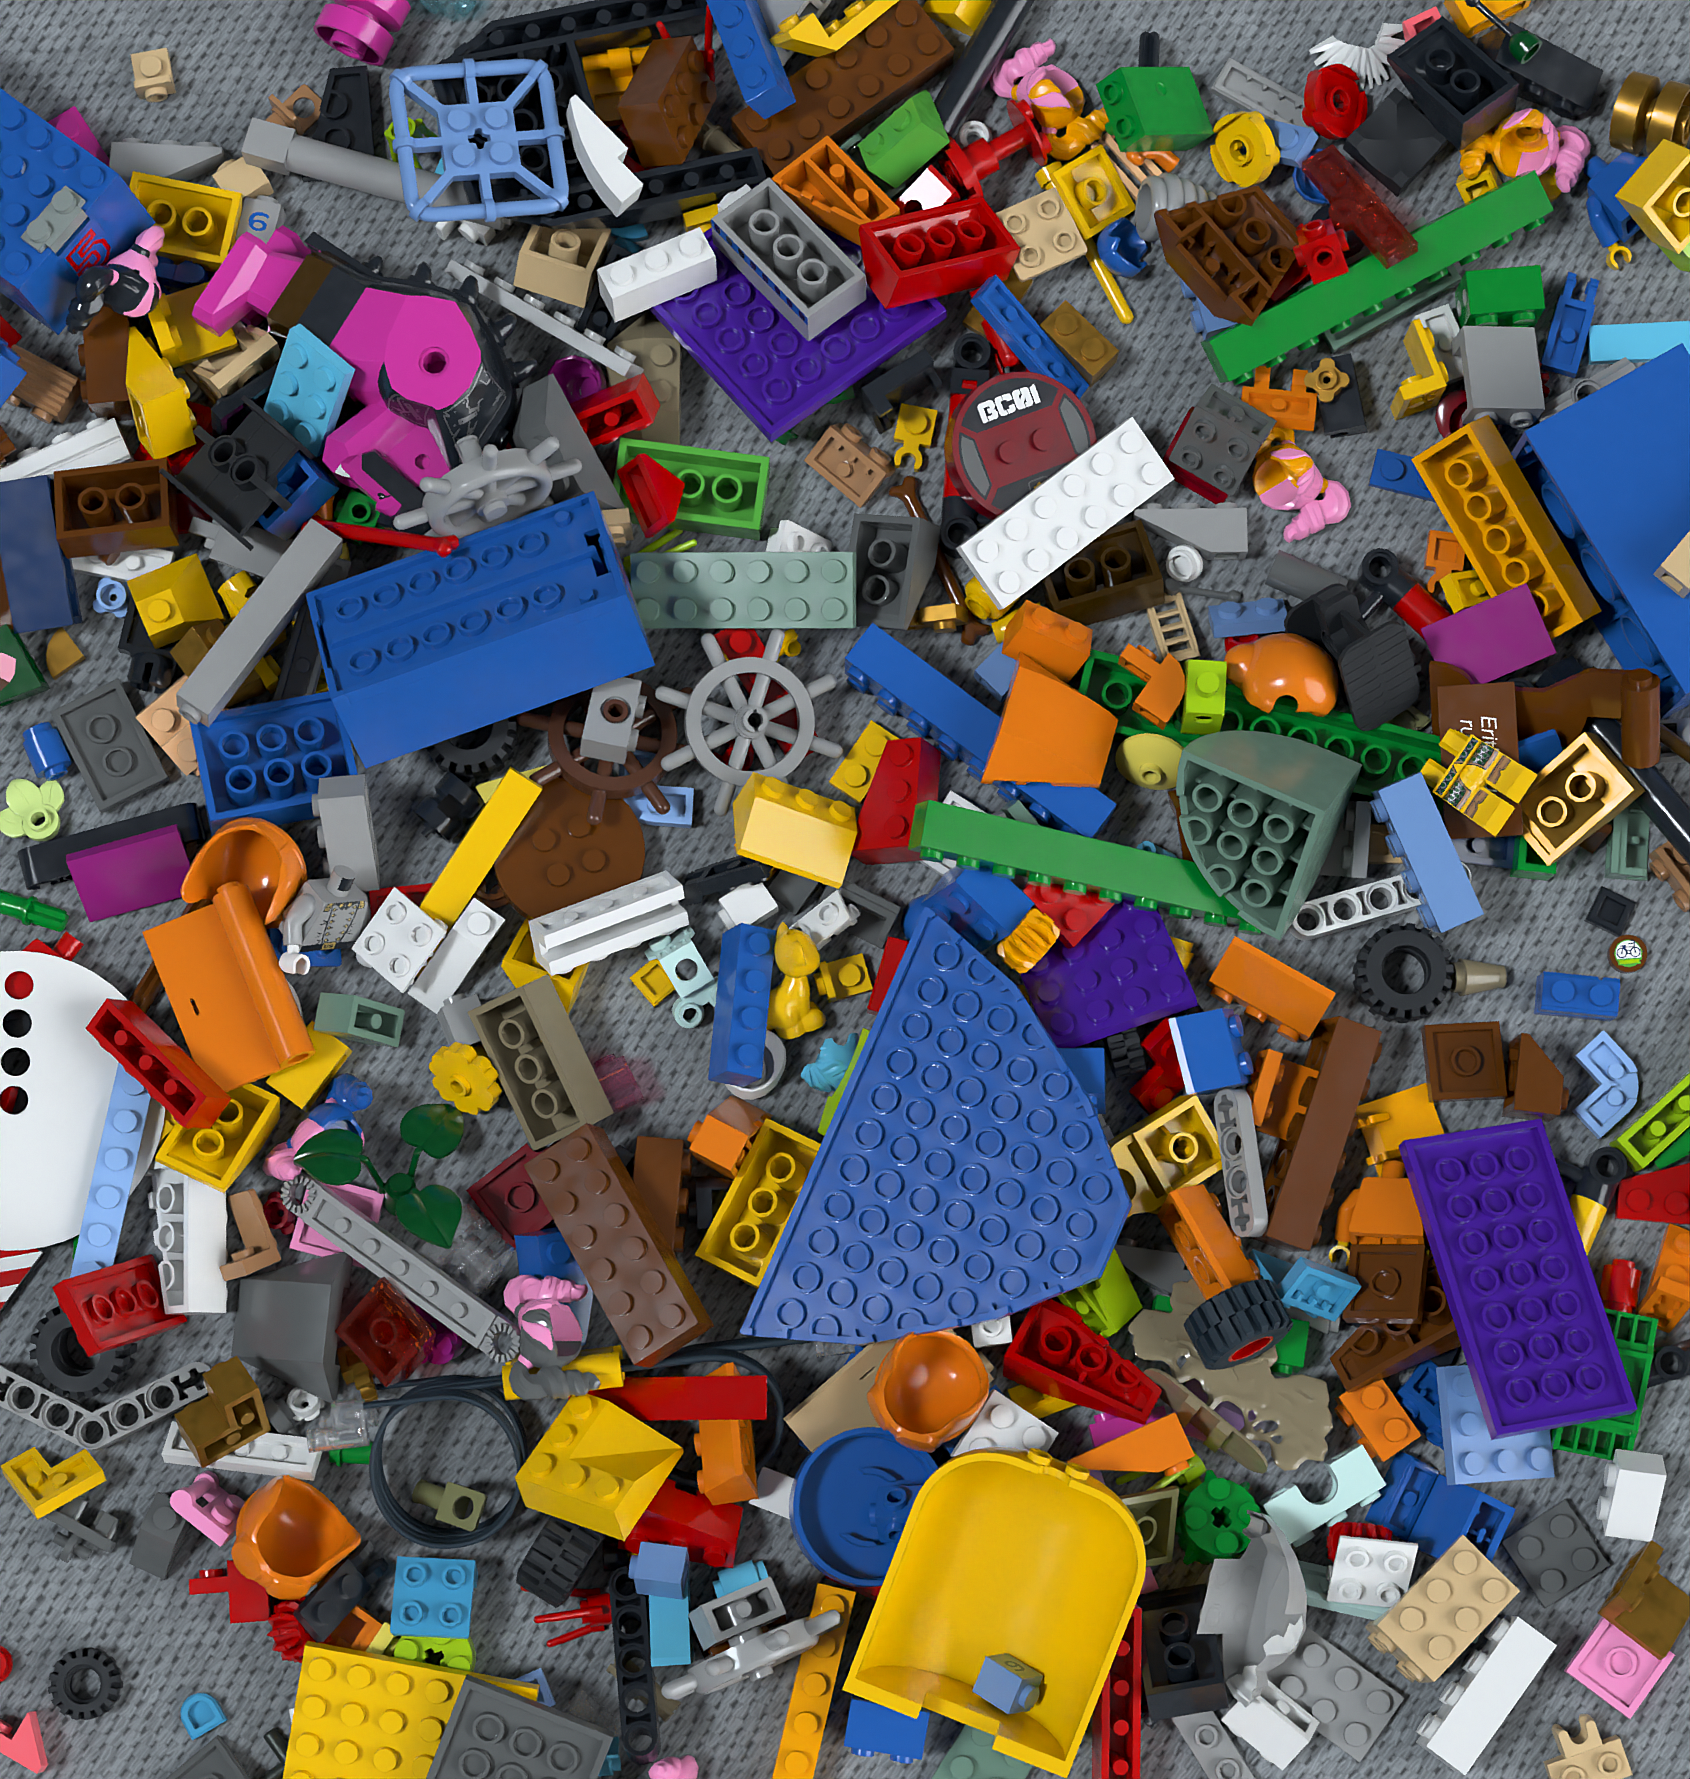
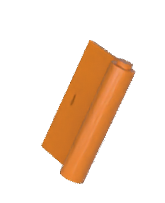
M232 881L220 886L217 889L218 894L213 897V904L142 932L193 1061L225 1093L303 1062L312 1057L316 1052L284 972L279 966L278 957L249 886L239 885L238 881Z

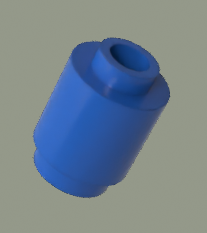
M50 722L37 724L23 732L22 735L25 741L22 745L38 778L46 777L47 781H53L68 773L67 768L72 764L71 758L58 730L53 729Z

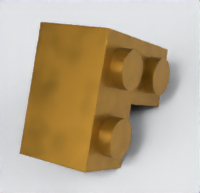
M238 1356L226 1362H220L213 1366L211 1370L202 1374L209 1396L199 1402L187 1405L182 1411L174 1415L181 1437L202 1469L271 1431L259 1388Z

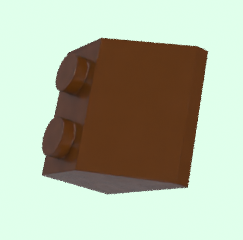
M1521 1033L1509 1042L1506 1072L1507 1097L1504 1098L1502 1117L1524 1120L1542 1119V1122H1549L1560 1116L1561 1110H1566L1569 1089L1568 1087H1563L1564 1076L1531 1035L1527 1033Z

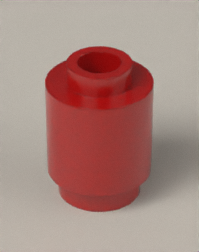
M1613 1259L1612 1265L1603 1266L1599 1294L1604 1308L1631 1314L1632 1309L1637 1308L1642 1271L1635 1269V1262Z

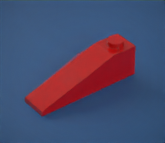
M1052 1299L1031 1306L1004 1355V1377L1038 1393L1143 1425L1146 1424L1162 1394V1389L1130 1360H1124L1109 1346V1341L1101 1334L1097 1335L1076 1311Z

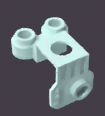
M690 926L682 927L672 935H659L648 944L650 948L644 952L649 961L658 959L679 995V998L673 1004L672 1014L676 1022L684 1028H694L702 1022L704 1018L703 1005L710 1002L715 1007L718 976L713 977L691 940L695 932ZM683 959H691L697 965V973L690 980H681L675 973L676 965ZM688 1008L696 1009L694 1018L690 1020L684 1019V1011Z

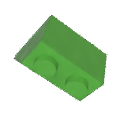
M923 90L912 96L899 109L895 110L891 116L873 132L868 134L858 144L867 170L894 188H898L950 141L930 93L927 90Z

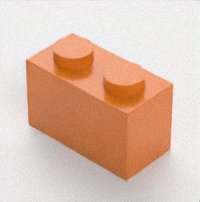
M1026 599L1005 627L1002 654L1017 660L1019 652H1022L1062 681L1069 683L1090 656L1093 629Z

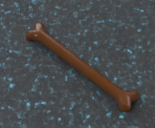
M910 475L906 476L901 485L891 487L889 496L900 499L904 503L910 517H921L929 521L917 497V478ZM938 542L934 568L951 603H956L968 609L969 624L962 625L960 640L961 643L972 646L978 636L988 634L990 626L978 622L967 607L965 596Z

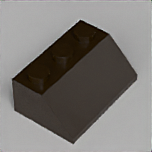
M1141 519L1109 528L1040 581L1048 609L1084 626L1165 603L1163 577Z

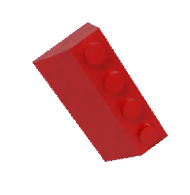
M982 196L860 224L858 229L867 284L885 309L980 287L989 277L995 274L1001 281L1007 280L1021 249Z

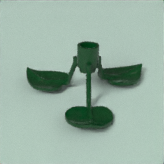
M424 1104L412 1108L404 1115L400 1123V1135L405 1143L416 1148L412 1155L408 1173H396L388 1178L386 1183L382 1181L370 1159L365 1155H360L363 1150L362 1138L349 1130L329 1129L322 1131L308 1139L295 1154L294 1165L305 1170L314 1179L334 1186L345 1185L355 1180L361 1172V1163L364 1164L377 1185V1192L385 1194L386 1210L391 1215L396 1216L399 1223L406 1230L430 1244L445 1249L452 1247L462 1215L460 1198L451 1189L441 1185H429L419 1191L414 1180L422 1151L433 1158L441 1159L453 1153L459 1146L464 1132V1120L461 1112L456 1107L450 1104Z

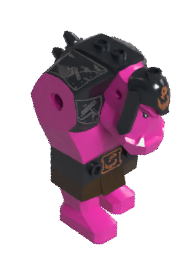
M283 225L274 231L267 244L246 231L238 238L195 303L192 312L193 318L198 325L218 337H221L239 320L247 325L257 327L267 318L269 323L267 332L277 341L280 349L284 348L290 328L301 324L351 365L355 371L347 393L361 411L327 436L322 461L340 483L352 488H359L376 502L375 510L380 512L377 523L384 529L424 535L431 529L429 522L404 530H398L393 525V520L397 515L423 507V499L427 492L422 491L420 488L421 479L424 477L441 478L452 469L463 464L454 445L465 436H477L482 451L487 444L495 445L498 451L503 450L512 435L510 429L518 406L516 389L520 388L519 383L526 380L537 366V361L534 358H526L523 361L513 362L512 357L506 358L503 347L506 346L505 340L512 334L516 326L517 318L515 314H506L494 322L492 318L488 319L479 309L480 304L477 302L479 294L478 280L472 275L464 279L459 289L453 288L450 291L435 286L434 282L431 281V268L424 261L418 265L415 275H410L408 280L384 277L381 273L383 266L382 257L375 256L369 262L360 263L314 231L304 241L308 244L307 247L303 244L297 233Z

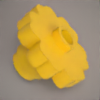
M454 1042L449 1047L442 1046L432 1056V1061L429 1063V1069L435 1075L432 1083L444 1100L454 1101L459 1111L477 1115L481 1110H490L498 1102L502 1089L495 1081L499 1074L493 1067L482 1044L472 1047L467 1044Z

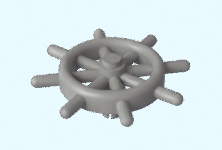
M465 436L454 445L463 464L452 469L441 478H422L420 488L422 491L427 492L423 499V507L397 515L393 520V525L398 530H404L429 522L431 529L424 535L445 537L454 534L460 539L530 514L536 509L541 510L554 505L553 499L548 496L551 492L553 481L580 472L582 463L579 459L573 458L547 466L545 459L559 448V440L555 437L546 438L532 450L514 448L498 451L495 445L487 444L482 451L477 436Z
M775 628L771 631L762 658L743 657L729 661L726 660L715 637L711 633L702 635L701 644L713 669L700 679L691 694L666 686H660L655 691L658 700L686 709L684 728L688 745L662 758L661 767L666 771H671L696 759L708 773L721 780L722 784L714 805V812L718 816H725L728 813L736 786L744 787L753 772L767 777H774L781 782L789 784L785 776L801 763L808 750L832 758H839L843 753L840 744L814 736L815 716L811 699L834 688L837 685L836 676L826 674L804 686L791 671L778 664L777 660L785 638L784 631L780 628ZM743 673L757 674L748 702L734 675ZM772 679L780 684L788 694L763 706ZM720 682L734 709L706 700L711 691ZM793 708L796 709L797 730L769 721ZM705 715L729 724L703 737L701 716ZM765 736L792 744L790 750L780 761H777ZM736 738L728 765L721 762L710 751ZM750 743H752L764 767L763 770L742 771Z

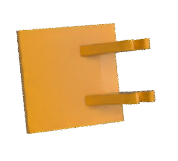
M1426 1083L1359 1105L1355 1112V1115H1358L1356 1129H1361L1371 1156L1366 1158L1368 1166L1374 1165L1378 1177H1381L1384 1161L1397 1160L1403 1163L1398 1146L1404 1140L1444 1134L1433 1103H1429Z

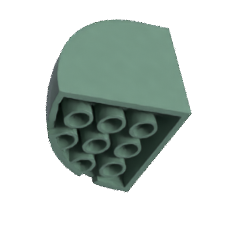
M1240 730L1207 734L1190 742L1182 750L1177 773L1176 796H1179L1181 809L1179 821L1185 842L1194 862L1211 888L1219 897L1224 895L1239 910L1237 914L1245 921L1278 940L1282 939L1303 906L1327 858L1347 810L1362 764L1299 739L1258 731Z

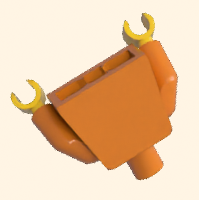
M1397 1160L1384 1161L1381 1177L1363 1178L1361 1187L1353 1190L1340 1205L1337 1212L1334 1236L1338 1243L1329 1252L1331 1263L1336 1262V1253L1339 1249H1342L1347 1254L1346 1266L1349 1265L1351 1247L1349 1242L1351 1244L1430 1246L1409 1179L1404 1178V1163ZM1432 1251L1429 1252V1260L1433 1256Z

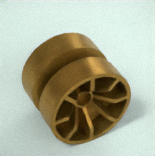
M1636 71L1631 72L1625 79L1614 106L1609 132L1611 147L1638 154L1646 145L1648 156L1663 139L1686 147L1690 137V85L1670 80L1661 90L1659 77Z

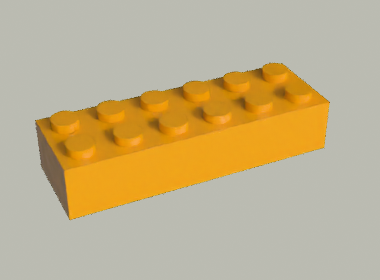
M1489 415L1468 423L1411 459L1491 598L1527 583L1551 640L1602 611Z

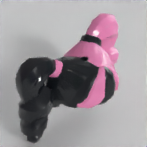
M154 225L144 230L136 237L135 244L128 251L113 258L105 266H92L81 274L76 283V297L71 300L68 308L69 314L66 317L68 332L77 334L79 331L85 330L93 317L97 316L100 309L104 306L119 314L131 317L149 314L156 308L162 295L155 267L158 265L156 253L163 247L165 236L162 227Z

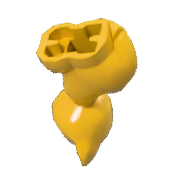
M782 922L777 929L774 954L777 966L785 974V977L778 986L770 990L766 1029L770 1031L775 1029L777 1036L788 1040L822 1027L827 1020L820 1008L814 1002H810V987L807 975H810L819 967L821 955L818 948L807 933L797 929H789Z

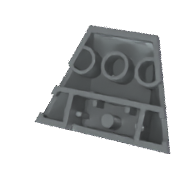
M343 1251L240 1279L231 1356H238L241 1361L336 1405L341 1366L335 1365L342 1296L343 1288L350 1289L353 1258Z

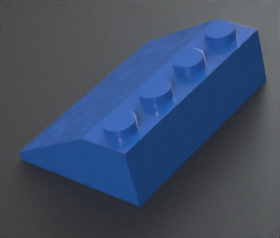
M329 691L223 710L209 728L201 722L193 724L189 721L212 836L227 822L243 817L262 818L276 826L319 818L314 817L312 809V794L318 793L319 778L358 775L350 737L331 701Z

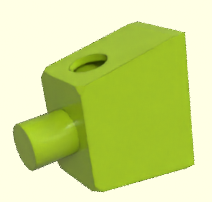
M1193 659L1184 661L1185 693L1182 698L1180 733L1207 735L1220 732L1225 711L1227 662ZM1198 716H1208V717H1211V718H1210V719H1198V718H1196V717H1198Z

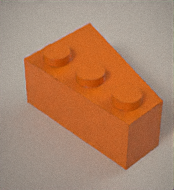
M828 135L771 178L814 223L861 246L858 231L860 224L900 215V208Z
M731 1095L707 1114L704 1122L696 1121L687 1139L691 1145L689 1150L698 1162L734 1180L766 1118L771 1120L773 1115Z

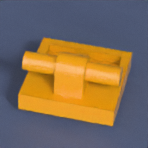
M649 46L631 49L629 47L608 49L607 52L582 57L585 79L596 115L607 127L618 126L623 123L617 106Z

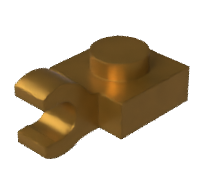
M371 1336L338 1348L337 1354L341 1366V1374L346 1385L354 1382L356 1389L360 1390L363 1402L379 1399L372 1375L383 1372L374 1337Z

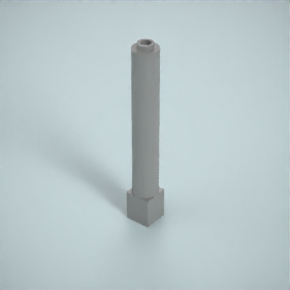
M252 117L241 150L246 164L289 176L290 172L405 203L398 162L297 135L296 130L293 128ZM415 167L419 199L424 197L441 177V174ZM462 181L452 182L431 207L468 205ZM503 217L496 218L495 222H485L484 219L466 220L498 230H502L505 224L511 225L513 222L512 219Z

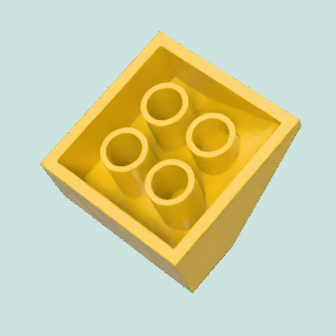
M589 1394L584 1396L572 1395L515 1476V1480L525 1507L625 1541L684 1451L681 1446L613 1403Z

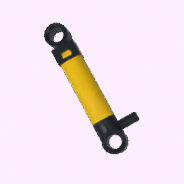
M1609 1146L1599 1148L1590 1153L1584 1160L1583 1170L1555 1158L1560 1176L1576 1183L1569 1203L1587 1256L1619 1182L1627 1172V1160L1623 1153ZM1600 1157L1607 1158L1613 1164V1174L1610 1177H1603L1597 1171L1596 1164Z

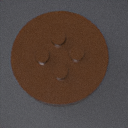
M564 778L553 779L542 786V791L494 862L498 885L509 904L521 916L530 921L642 879L645 862L643 832L636 815L623 799H606L601 822L597 825H591L586 819L591 799L590 795L577 790Z

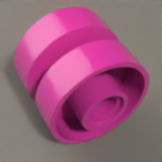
M333 0L336 4H325L313 27L317 36L342 54L373 66L384 64L394 43V39L389 32L400 31L411 9L407 0Z

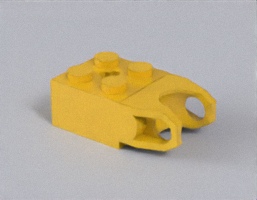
M1196 1095L1179 1096L1108 1141L1132 1203L1127 1218L1133 1214L1154 1211L1163 1205L1169 1192L1197 1185L1222 1169L1217 1131ZM1174 1141H1177V1142H1178V1145H1179V1146L1175 1149L1176 1155H1175L1174 1152H1173V1143H1174Z

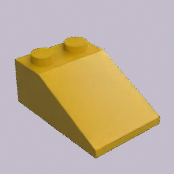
M251 1083L227 1092L232 1099L210 1129H187L176 1122L156 1154L155 1161L225 1193L262 1149L280 1119V1097Z

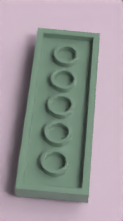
M856 552L630 553L631 590L644 628H856Z

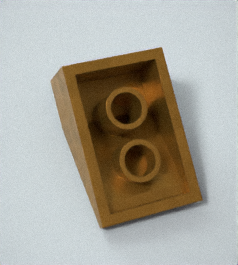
M1584 732L1537 774V777L1522 797V836L1548 866H1551L1615 818L1645 790L1596 733Z

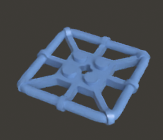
M465 58L462 60V63L409 66L395 69L389 76V98L395 133L392 146L393 152L398 154L403 197L406 207L410 211L409 217L416 222L419 220L425 222H447L474 219L495 222L496 218L542 215L565 209L569 204L567 199L569 184L562 141L565 140L564 128L559 124L554 85L551 74L547 69L548 64L541 59L538 61L532 59H510L474 62L473 58ZM528 74L506 101L479 103L475 77ZM463 78L467 104L442 105L413 81ZM538 82L545 129L516 131L513 110ZM404 94L436 118L439 137H410ZM474 134H480L482 137H486L488 141L484 143L483 149H477L476 143H469L468 139L473 138ZM548 144L554 188L549 187L521 165L518 146ZM441 152L444 173L424 197L419 199L413 153ZM515 178L541 199L494 202L490 179ZM478 180L481 204L431 207L452 182Z

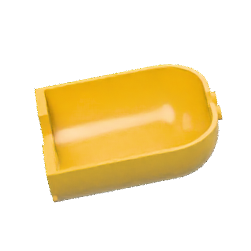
M986 1447L974 1449L951 1458L930 1475L918 1492L842 1690L917 1719L921 1707L982 1730L995 1736L992 1745L993 1750L1067 1779L1144 1582L1146 1572L1145 1545L1133 1514L1110 1488L1089 1475L1090 1471L1087 1468L1076 1463H1065L1037 1448L1024 1450L1012 1447ZM1008 1653L1043 1675L1038 1688L1040 1691L1038 1700L1031 1707L1030 1711L1007 1714L972 1692L986 1656Z

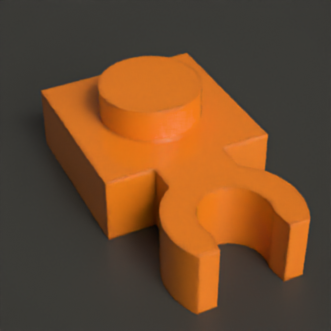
M1430 530L1428 532L1424 569L1434 570V575L1431 576L1426 584V590L1431 595L1434 593V585L1440 583V579L1450 573L1463 572L1465 552L1454 533Z

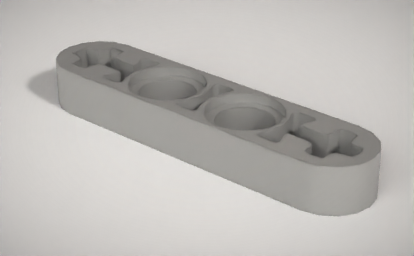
M1222 1089L1217 1093L1214 1100V1114L1231 1227L1239 1237H1260L1267 1230L1268 1212L1251 1100L1247 1092L1242 1089ZM1237 1135H1239L1241 1138V1149L1239 1153H1237L1235 1149V1140ZM1243 1172L1247 1178V1185L1244 1191L1241 1188Z

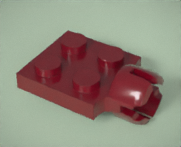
M560 1140L555 1141L553 1144H551V1145H550L549 1147H547L545 1150H547L548 1148H550L551 1146H553L554 1144H556V1143L559 1142ZM528 1143L466 1190L513 1252L516 1251L514 1235L543 1230L554 1221L523 1166L544 1151H533Z

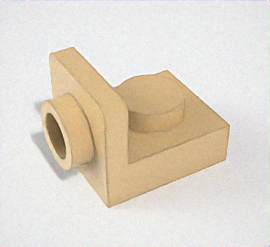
M167 48L130 54L135 77L134 88L140 100L146 99L148 102H160L167 99L168 94L176 93Z

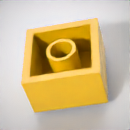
M1663 139L1618 191L1615 197L1651 242L1678 254L1690 242V149Z

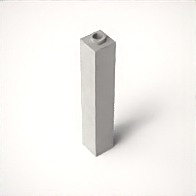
M312 518L309 520L176 693L178 711L185 719L193 724L201 722L208 728L307 600L305 593L311 592L316 588L342 554V538Z

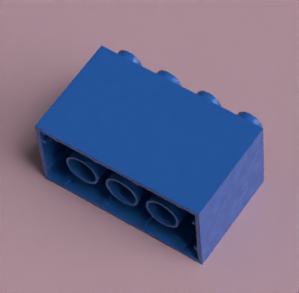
M1681 343L1524 431L1511 452L1602 610L1591 618L1623 670L1644 668L1655 673L1660 678V720H1664L1690 705V592L1683 599L1653 575L1690 531V354L1684 344Z

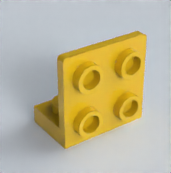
M209 282L166 296L165 293H162L156 308L148 314L161 354L167 358L172 368L238 346L232 327L221 337H218L198 325L192 316L194 305Z
M1420 318L1411 322L1403 340L1416 375L1401 382L1402 386L1398 388L1391 403L1390 409L1395 421L1437 406L1447 386L1446 383L1449 381L1444 363L1442 361L1437 362L1432 350L1435 348L1432 332L1429 327L1423 328Z

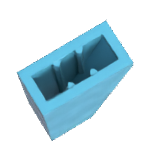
M689 1570L683 1600L649 1595L651 1667L685 1665L694 1662L692 1623L688 1616L691 1613Z

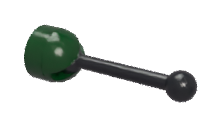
M1465 0L1467 6L1478 9L1510 38L1508 44L1510 53L1519 63L1525 64L1540 49L1542 41L1529 31L1515 33L1482 4L1480 0Z

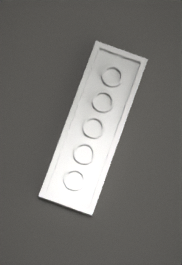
M1131 417L1082 452L956 549L998 610H1001L1175 478L1134 418Z

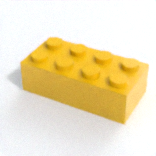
M766 1118L695 1256L710 1266L758 1289L821 1144Z

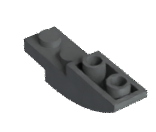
M1117 1239L1114 1248L1125 1271L1148 1287L1171 1297L1172 1285L1180 1281L1188 1282L1190 1279H1193L1189 1270H1184L1185 1263L1180 1254L1177 1253L1175 1246L1155 1244L1154 1250L1139 1248V1241Z

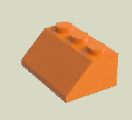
M1236 936L1228 945L1206 986L1212 988L1210 994L1217 1000L1227 1005H1230L1232 1001L1246 1008L1243 1012L1246 1016L1261 1024H1264L1265 1020L1279 1026L1278 1034L1295 1043L1298 1042L1299 1038L1305 1042L1309 1039L1336 994Z
M1199 1184L1169 1192L1157 1216L1207 1301L1216 1294L1235 1285L1251 1280H1260L1261 1275L1254 1261L1251 1259L1247 1260L1242 1252L1240 1237L1234 1233L1231 1225L1227 1226L1221 1215L1222 1207L1216 1195L1212 1192L1208 1193L1204 1184Z
M732 1362L722 1365L706 1376H741V1374ZM699 1420L700 1432L694 1433V1445L697 1456H702L703 1470L697 1471L700 1493H705L712 1505L759 1499L752 1420Z

